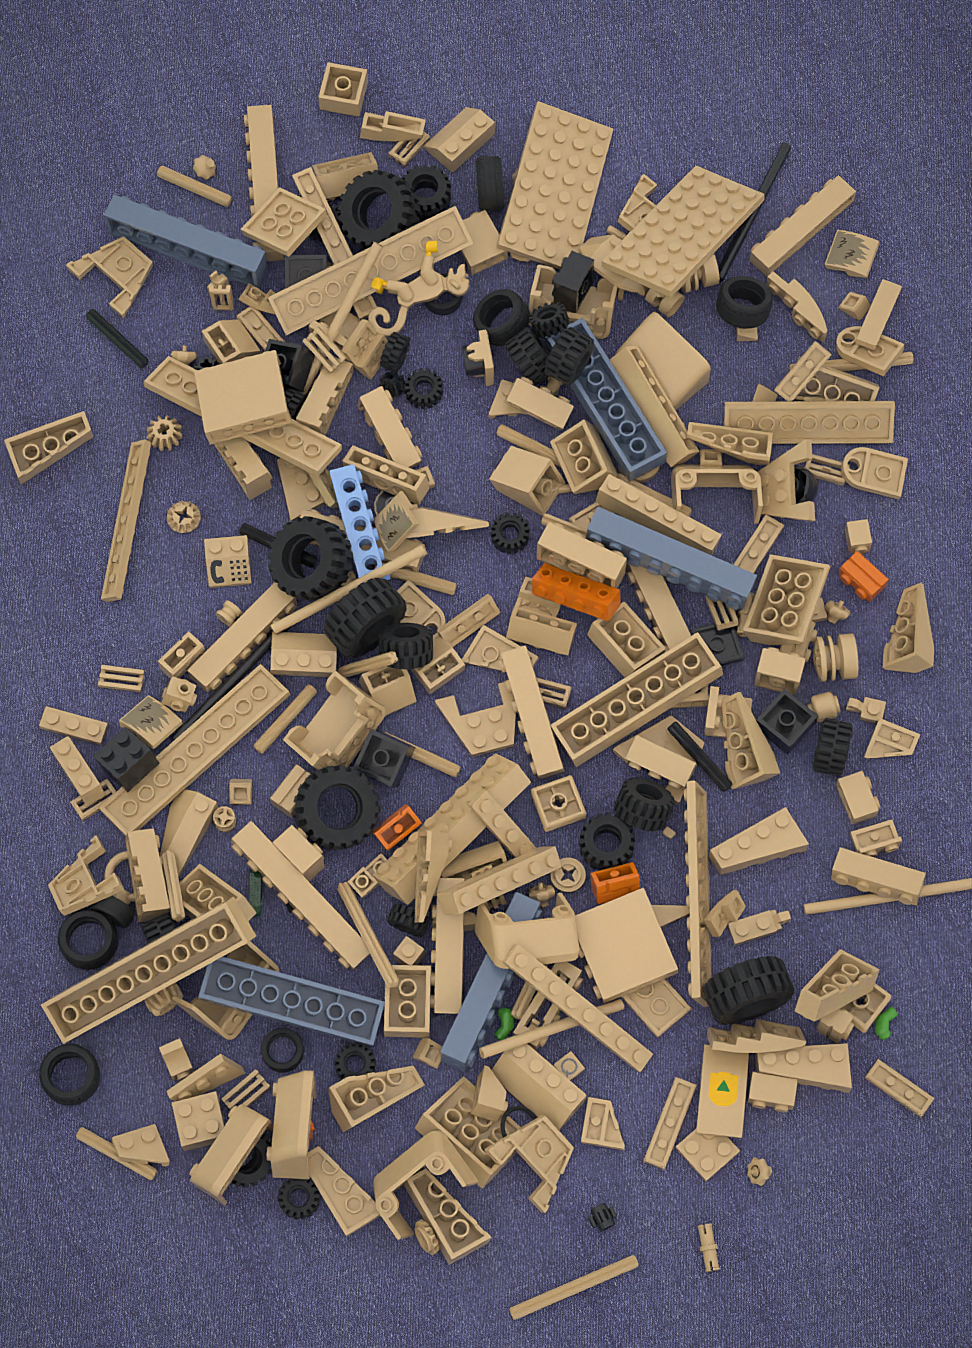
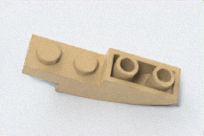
M772 272L767 277L766 286L771 293L778 295L783 299L786 306L793 308L792 318L797 325L806 328L814 339L824 342L827 335L826 324L820 309L811 295L795 279L788 284L775 272Z

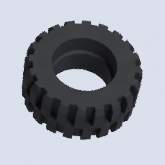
M381 170L363 172V177L358 175L353 178L354 182L352 184L348 183L345 187L347 191L345 194H341L340 199L342 203L338 204V211L341 212V215L338 216V221L340 224H343L341 230L351 242L362 248L368 249L372 246L373 242L380 243L419 223L420 218L417 217V213H420V206L416 205L419 199L413 193L414 189L405 180L389 172ZM388 194L392 205L390 216L384 225L371 230L366 218L368 207L377 196Z
M304 516L303 518L297 517L293 519L292 523L287 522L283 525L282 531L278 530L275 535L277 538L270 545L272 550L268 555V559L271 560V564H268L269 571L273 572L271 577L274 583H278L277 586L281 591L286 592L287 595L316 601L343 587L341 584L347 582L349 578L347 576L348 571L352 570L350 560L353 559V552L349 550L352 547L350 540L346 539V533L340 530L339 526L326 520ZM316 540L321 551L320 563L315 572L305 578L300 565L301 555L305 547L310 542Z
M371 578L349 591L332 608L333 610L327 615V620L324 622V633L345 657H359L376 648L379 644L380 630L386 626L401 623L400 621L404 618L407 611L406 601L386 579Z
M345 765L328 766L310 774L297 789L298 794L294 797L295 808L293 809V814L297 818V827H300L306 833L312 844L315 843L327 850H342L362 843L366 837L372 834L373 827L377 826L379 821L377 815L380 814L381 807H378L380 798L379 794H376L374 791L375 785L367 780L368 777L364 773L357 772L358 769L348 768ZM331 787L346 789L353 796L356 803L355 818L344 828H331L325 825L318 815V799L325 790Z
M762 956L740 962L715 974L713 978H710L705 983L703 992L713 1019L722 1025H732L766 1015L768 1012L783 1006L792 998L794 987L783 960L777 956Z

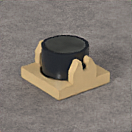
M481 330L478 331L479 342L462 346L463 362L467 377L484 376L486 386L494 384V366L487 331Z

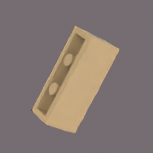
M525 377L521 379L516 378L504 403L558 430H562L574 407L570 404L571 401L562 396L557 398L551 395L552 391L541 386L539 389L533 386V382Z
M515 606L510 617L506 638L518 643L529 644L536 648L554 651L557 654L568 655L573 644L577 623Z
M636 735L625 758L630 761L629 766L639 771L643 767L649 770L648 775L658 780L662 776L669 780V785L680 789L681 786L687 787V781H690L697 766V763Z
M69 736L50 747L55 759L86 806L105 796L100 783Z

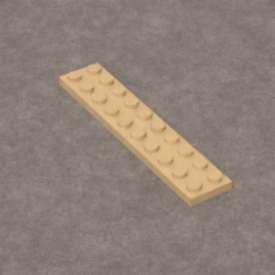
M456 206L378 243L383 248L355 301L377 291L370 286L375 277L388 281V279L398 281L421 270L428 241H437L438 252L431 253V256L434 257L433 263L474 244ZM370 248L268 297L286 335L310 324L312 320L317 321L339 310Z
M168 356L146 378L144 387L202 417L194 371L197 370ZM293 419L290 424L241 436L247 441L317 477L342 450V444Z
M260 664L156 756L160 763L128 793L121 787L99 807L100 811L125 836L128 831L140 830L289 697L290 692Z
M694 780L687 781V789H684V799L687 802L684 818L685 822L688 823V831H685V842L688 844L685 861L686 865L689 866V874H686V885L689 887L686 904L687 908L690 909V917L687 918L690 939L687 941L688 951L691 952V961H688L691 983L688 985V991L692 999L702 1007H709L703 992L705 983L711 978L710 931L704 922V919L710 912L707 792Z

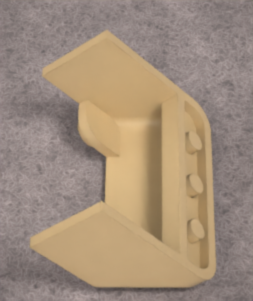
M682 464L673 468L671 473L673 509L681 511V490H689L693 487H743L747 490H752L754 524H759L763 508L761 478L753 467L749 465L700 466Z
M557 893L556 907L552 910L553 918L513 922L506 913L497 912L490 914L484 903L478 905L475 934L494 965L499 968L509 969L502 962L515 944H519L542 964L574 961L579 955L575 913L562 893Z
M251 941L227 954V957L230 959L279 972L278 966ZM173 996L171 999L191 1017L228 1040L236 1038L252 1016L249 1013L198 1000V997L194 998L191 1003L176 996Z
M304 1070L278 1078V1083H273V1096H276L272 1147H267V1161H271L274 1178L310 1179L308 1148L313 1098H317L314 1071Z
M243 1104L235 1105L228 1114L230 1119L200 1164L196 1163L189 1173L192 1176L190 1181L194 1186L223 1205L227 1203L222 1196L266 1128L273 1132V1124L268 1118Z
M436 1130L427 1133L374 1178L373 1187L377 1211L398 1240L415 1234L398 1211L399 1201L393 1193L405 1184L409 1177L427 1166L429 1171L435 1175H441L451 1170L462 1187L475 1185L479 1182L442 1131Z

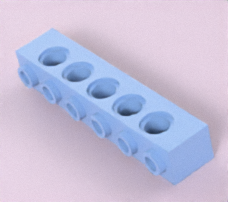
M354 464L329 470L347 539L350 540L352 546L350 549L353 552L357 575L360 578L373 571L366 569L369 564H375L377 566L375 569L381 567L382 560H385L382 547L378 548L376 541H379L377 529H372L371 522L374 521L372 511L367 509L365 505L369 501L366 490H361L360 483H363L360 470L356 471ZM348 487L355 488L353 492H345V489ZM353 506L360 507V510L357 512L350 511ZM359 525L366 527L363 531H357L355 528ZM363 545L371 546L367 551L361 549ZM390 575L383 577V579L389 580Z

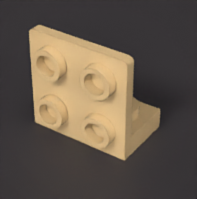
M338 310L321 318L319 323L312 320L309 325V333L313 332L316 327H320L326 334ZM351 313L347 315L333 342L340 350H342L360 323L359 318ZM317 334L316 337L322 343L323 339L320 337L319 334Z
M710 687L704 735L727 738L726 728L723 726L722 700L729 697V695L719 694V687ZM744 698L751 710L752 699Z

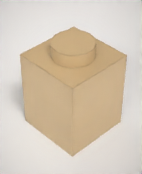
M868 519L846 522L845 535L849 553L858 551L860 554H864L870 551L872 539Z
M407 936L393 953L394 960L400 965H418L425 956L424 948Z

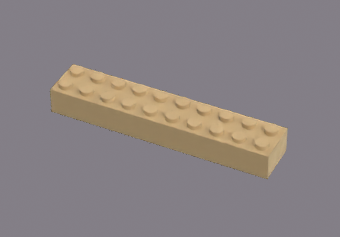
M232 897L51 997L41 1006L64 1044L243 946L255 938L256 934L237 901Z

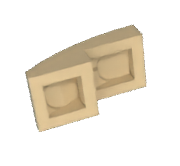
M737 890L731 891L721 899L704 919L713 937H720L729 921H737L745 909L746 905Z

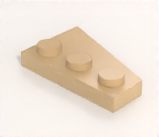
M282 458L277 460L291 523L293 519L301 516L303 509L308 511L310 509L316 510L326 504L322 494L314 486L313 480L307 471Z
M483 625L462 658V661L466 664L502 671L499 660H502L501 653L521 646ZM529 652L534 667L539 657Z
M219 1054L166 1092L169 1098L175 1102L188 1099L223 1085L245 1074V1071L241 1065Z

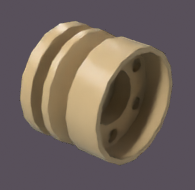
M714 253L681 287L683 293L690 292L691 288L694 291L698 290L699 280L705 288L719 284V270Z
M853 633L839 634L836 645L833 644L830 635L825 638V646L821 636L815 637L813 661L820 682L826 681L827 671L831 681L835 680L837 670H839L843 680L856 679L858 677V653Z

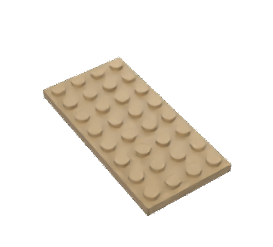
M537 101L497 248L561 270L564 257L568 258L571 251L580 253L579 247L584 242L613 128Z
M695 166L602 260V267L672 297L764 201V194L699 166Z

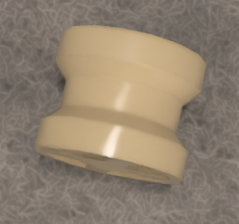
M226 600L223 604L224 607L215 614L219 620L231 627L235 623V619L241 617L243 613L235 604Z
M226 806L220 807L214 812L213 820L219 831L229 832L235 828L236 817L231 808Z

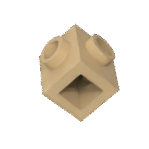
M172 676L161 704L169 706L175 711L185 713L189 706L193 707L197 698V694L194 693L196 685L188 680Z

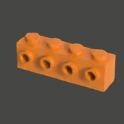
M546 563L540 567L532 578L533 595L596 618L609 621L621 605L620 589Z

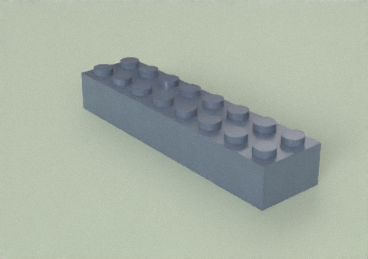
M114 195L104 213L110 235L118 238L124 236L131 243L211 273L216 270L218 275L222 273L229 280L247 286L250 283L260 288L268 272L266 252L261 247L247 245L237 238L231 239L219 231L207 230L203 225H194L182 217L176 218L163 210H154L147 204H138L126 196Z
M581 318L569 324L568 328L572 327L594 339V347L589 361L581 375L570 387L628 481L630 482L666 463V450L585 320ZM558 332L556 336L554 334L551 335L550 338L546 336V347L550 352L562 334L561 332Z
M597 507L587 528L585 539L591 542L597 541L610 551L616 550L621 552L627 558V563L634 567L641 566L653 575L658 576L660 574L667 577V580L671 583H681L687 586L688 590L695 593H704L707 598L713 601L720 600L725 602L729 608L738 610V608L743 610L757 577L754 573L600 507Z
M515 892L506 911V914L512 921L542 919L540 902ZM488 953L440 1051L441 1062L463 1072H466L468 1067H473L477 1058L476 1049L483 1046L486 1039V1028H491L495 1020L496 1006L501 1007L505 998L504 989L505 987L509 988L514 979V971L510 968L503 969L494 965Z
M221 957L207 965L197 998L198 1000L354 1043L358 1042L361 1045L365 1044L368 1047L374 1045L385 1001L226 957Z

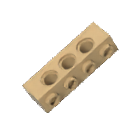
M356 446L351 447L342 461L343 466L354 464L356 471L360 470L363 483L395 496L400 491H403L408 500L419 505L429 490L426 474Z

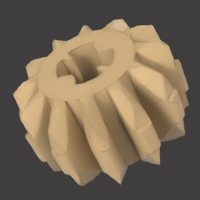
M158 415V421L151 420L150 424L152 427H147V433L149 434L147 439L149 442H152L153 448L159 446L160 451H163L167 447L171 451V445L178 446V440L183 437L182 433H180L182 427L177 425L178 422L175 418L170 420V417L166 415L165 419H162Z
M173 983L144 999L154 1016H162L167 1012L169 1013L177 1005L171 1000L172 997L176 996L182 999L183 994L177 983Z

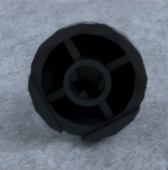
M794 465L796 504L807 501L812 502L818 491L815 475L805 467Z

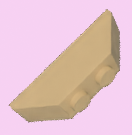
M613 234L592 237L579 247V252L582 255L594 259V271L615 286L630 292H638L642 296L648 293L650 288L602 267V260L622 241Z

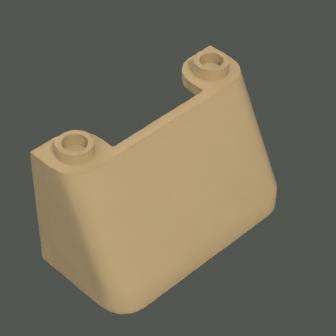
M537 265L530 293V313H533L534 309L538 310L540 305L542 307L545 306L544 303L550 305L554 300L552 296L554 288L552 280L557 272L552 267ZM601 277L597 287L590 288L577 313L567 311L570 324L583 318L596 339L606 338L611 329L618 287L604 277Z
M652 312L615 353L616 355L624 347L637 345L675 411L709 383L711 368L707 360L656 312Z
M334 671L326 682V690L331 695L306 728L300 725L291 728L283 739L318 770L337 765L348 767L363 747L370 729H376L386 714V710L382 705L337 671Z

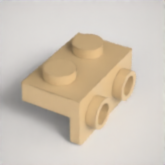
M893 820L850 832L855 851L871 857L877 856V853L886 851V853L896 851L902 843L901 837H898Z

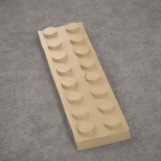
M725 402L724 427L773 433L772 444H799L803 440H809L812 444L893 443L895 402Z

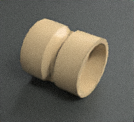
M649 289L645 300L654 307L659 306V311L668 318L675 314L685 299L678 291L672 297H669L653 289Z

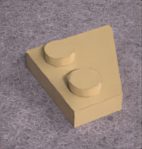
M879 718L864 758L912 755L920 734Z
M588 1097L581 1143L624 1151L625 1145L611 1101Z
M155 1124L112 1137V1144L119 1161H136L141 1164L154 1162L162 1163V1166H169L170 1161Z

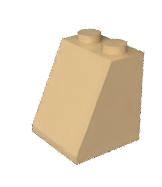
M514 446L509 448L489 478L498 492L542 516L548 511L559 494L560 487L566 483L551 459ZM557 486V489L551 492L552 487Z

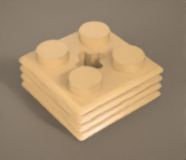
M571 775L531 789V796L545 832L586 818L585 808ZM559 800L560 803H564L562 807L554 806L555 801Z
M876 983L873 991L861 996L864 998V1005H857V1000H854L841 1007V1011L845 1010L853 1015L851 1022L863 1033L868 1030L891 999V995Z

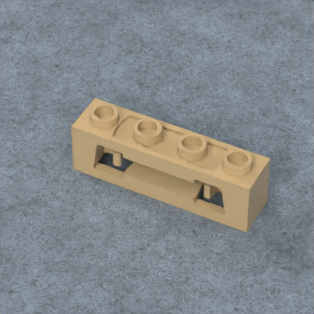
M568 962L555 963L551 969L554 974L559 975V978L565 983L567 981L568 985L575 990H578L583 982V978H581L582 970ZM537 992L514 1030L513 1036L540 1027V1022L535 1018L547 1000L541 993ZM554 1004L551 1005L545 1015L543 1026L560 1020L561 1017L558 1014L561 1010ZM531 1018H533L530 1026L527 1028L528 1023L530 1022ZM549 1036L527 1044L537 1051L539 1046L543 1047Z

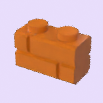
M858 551L840 567L838 573L840 580L848 586L850 584L855 589L856 595L862 600L866 599L868 602H871L887 586L889 581L884 574Z
M404 804L385 819L381 826L375 827L372 833L388 851L421 825L422 822L407 804Z
M633 862L590 873L592 892L598 904L607 903L640 889L639 874Z

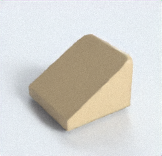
M849 292L840 304L839 309L851 317L861 320L870 308V303L866 296Z
M736 327L737 341H758L757 327L750 329Z
M758 384L752 402H776L778 394Z
M700 449V466H722V453L718 450Z
M252 779L230 780V804H252Z
M422 1038L413 1058L437 1069L441 1062L440 1051L443 1046L429 1038Z

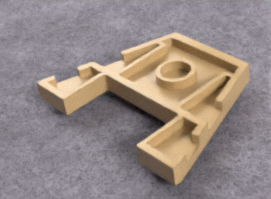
M645 174L641 176L617 221L630 232L656 206L646 197L656 190L657 184Z
M123 236L100 247V250L92 254L87 253L81 259L66 264L67 269L79 280L96 266L123 291L109 305L122 318L126 316L153 267V262Z
M803 440L758 471L761 478L763 501L761 515L810 522L815 521L814 502L807 501L796 504L794 465L812 460L811 441Z
M505 682L498 684L503 705L466 715H459L454 695L435 700L437 708L440 709L448 724L456 732L471 757L514 746L516 713L511 701L515 700L513 692H508Z
M669 716L637 734L695 763L697 762L670 734L667 728L676 721L701 749H703L705 743L673 716ZM636 736L613 749V752L627 764L630 761L625 758ZM668 785L665 789L671 792L675 803L679 805L686 788L681 786L680 789Z
M97 835L90 840L92 844L86 850L82 849L77 854L78 859L71 866L66 865L48 884L57 907L64 916L124 890L119 877L115 873L98 885L91 874L88 864L106 852Z
M539 1116L490 1145L484 1151L497 1165H502L515 1150L543 1180L528 1199L541 1213H546L549 1208L548 1202L551 1195L555 1194L557 1181L560 1174H563L574 1147L546 1116Z

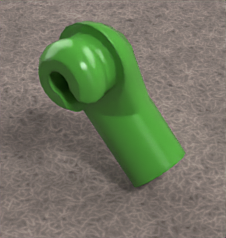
M502 1007L498 1011L501 1027L494 1033V1036L499 1041L504 1040L515 1027L514 1017L511 1015L512 1010L506 1007Z
M893 1007L888 1008L875 1020V1033L882 1040L889 1038L891 1034L889 1022L898 1016Z

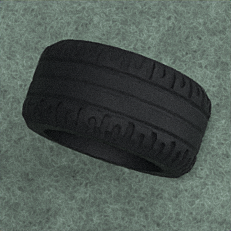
M499 156L478 157L476 159L479 209L481 211L502 210L505 207L501 158Z
M736 276L727 279L721 285L716 301V310L725 322L734 327L743 329L756 328L764 324L768 319L773 296L769 288L760 280L749 276ZM733 299H746L753 302L756 306L741 305Z
M500 289L486 295L479 302L473 315V323L477 332L481 330L487 331L489 344L505 346L508 340L524 328H528L530 311L517 293L507 289ZM513 308L511 316L504 324L490 328L492 320L500 311Z
M81 909L69 915L62 922L57 937L58 946L64 958L74 967L85 970L96 969L109 962L114 956L118 944L117 931L110 918L94 909ZM86 923H95L102 926L106 932V941L98 952L82 956L72 951L70 948V937L76 928Z
M63 1044L52 1049L42 1060L39 1071L40 1083L46 1094L53 1101L68 1106L81 1104L92 1097L99 1086L101 1076L100 1067L93 1054L77 1044ZM75 1057L82 1059L87 1064L89 1070L87 1080L83 1086L72 1092L57 1090L51 1081L55 1066L66 1058Z

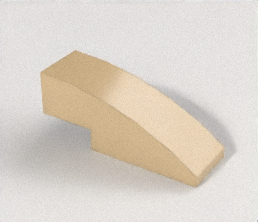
M387 111L385 116L365 112L360 138L377 141L422 138L426 120Z

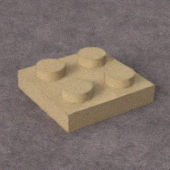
M696 1129L675 1147L705 1182L740 1152L728 1137L698 1134Z

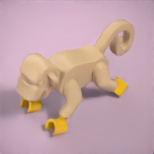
M428 241L426 243V255L423 256L420 276L407 284L389 279L385 281L375 277L370 285L371 288L377 290L376 293L381 295L384 289L388 290V293L396 294L398 303L401 306L395 325L388 329L380 327L376 322V317L381 315L383 316V322L389 323L390 314L383 307H376L370 311L368 321L376 333L389 337L393 332H400L405 324L408 309L415 304L435 300L446 291L458 297L464 296L469 290L470 282L469 279H466L468 274L465 271V264L458 266L456 274H454L453 268H450L448 276L443 277L433 270L434 257L431 256V253L438 252L437 241Z

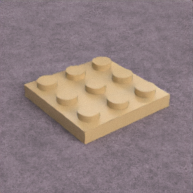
M279 187L241 228V232L244 236L289 257L327 216L325 208Z

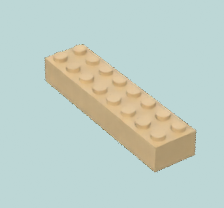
M697 632L550 726L574 765L578 767L722 676L721 665Z
M495 753L486 760V763L478 771L471 775L470 779L463 786L455 791V794L448 801L440 806L439 810L432 817L426 819L424 824L411 834L409 839L400 848L396 849L385 863L378 867L377 871L373 874L374 878L388 894L408 905L416 895L418 833L424 831L449 833V838L452 839L451 852H448L444 870L486 828V825L467 805L481 789L486 790L504 810L531 781L518 764Z

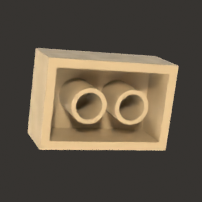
M391 965L399 982L398 986L388 988L385 983L384 1037L429 1038L431 966Z

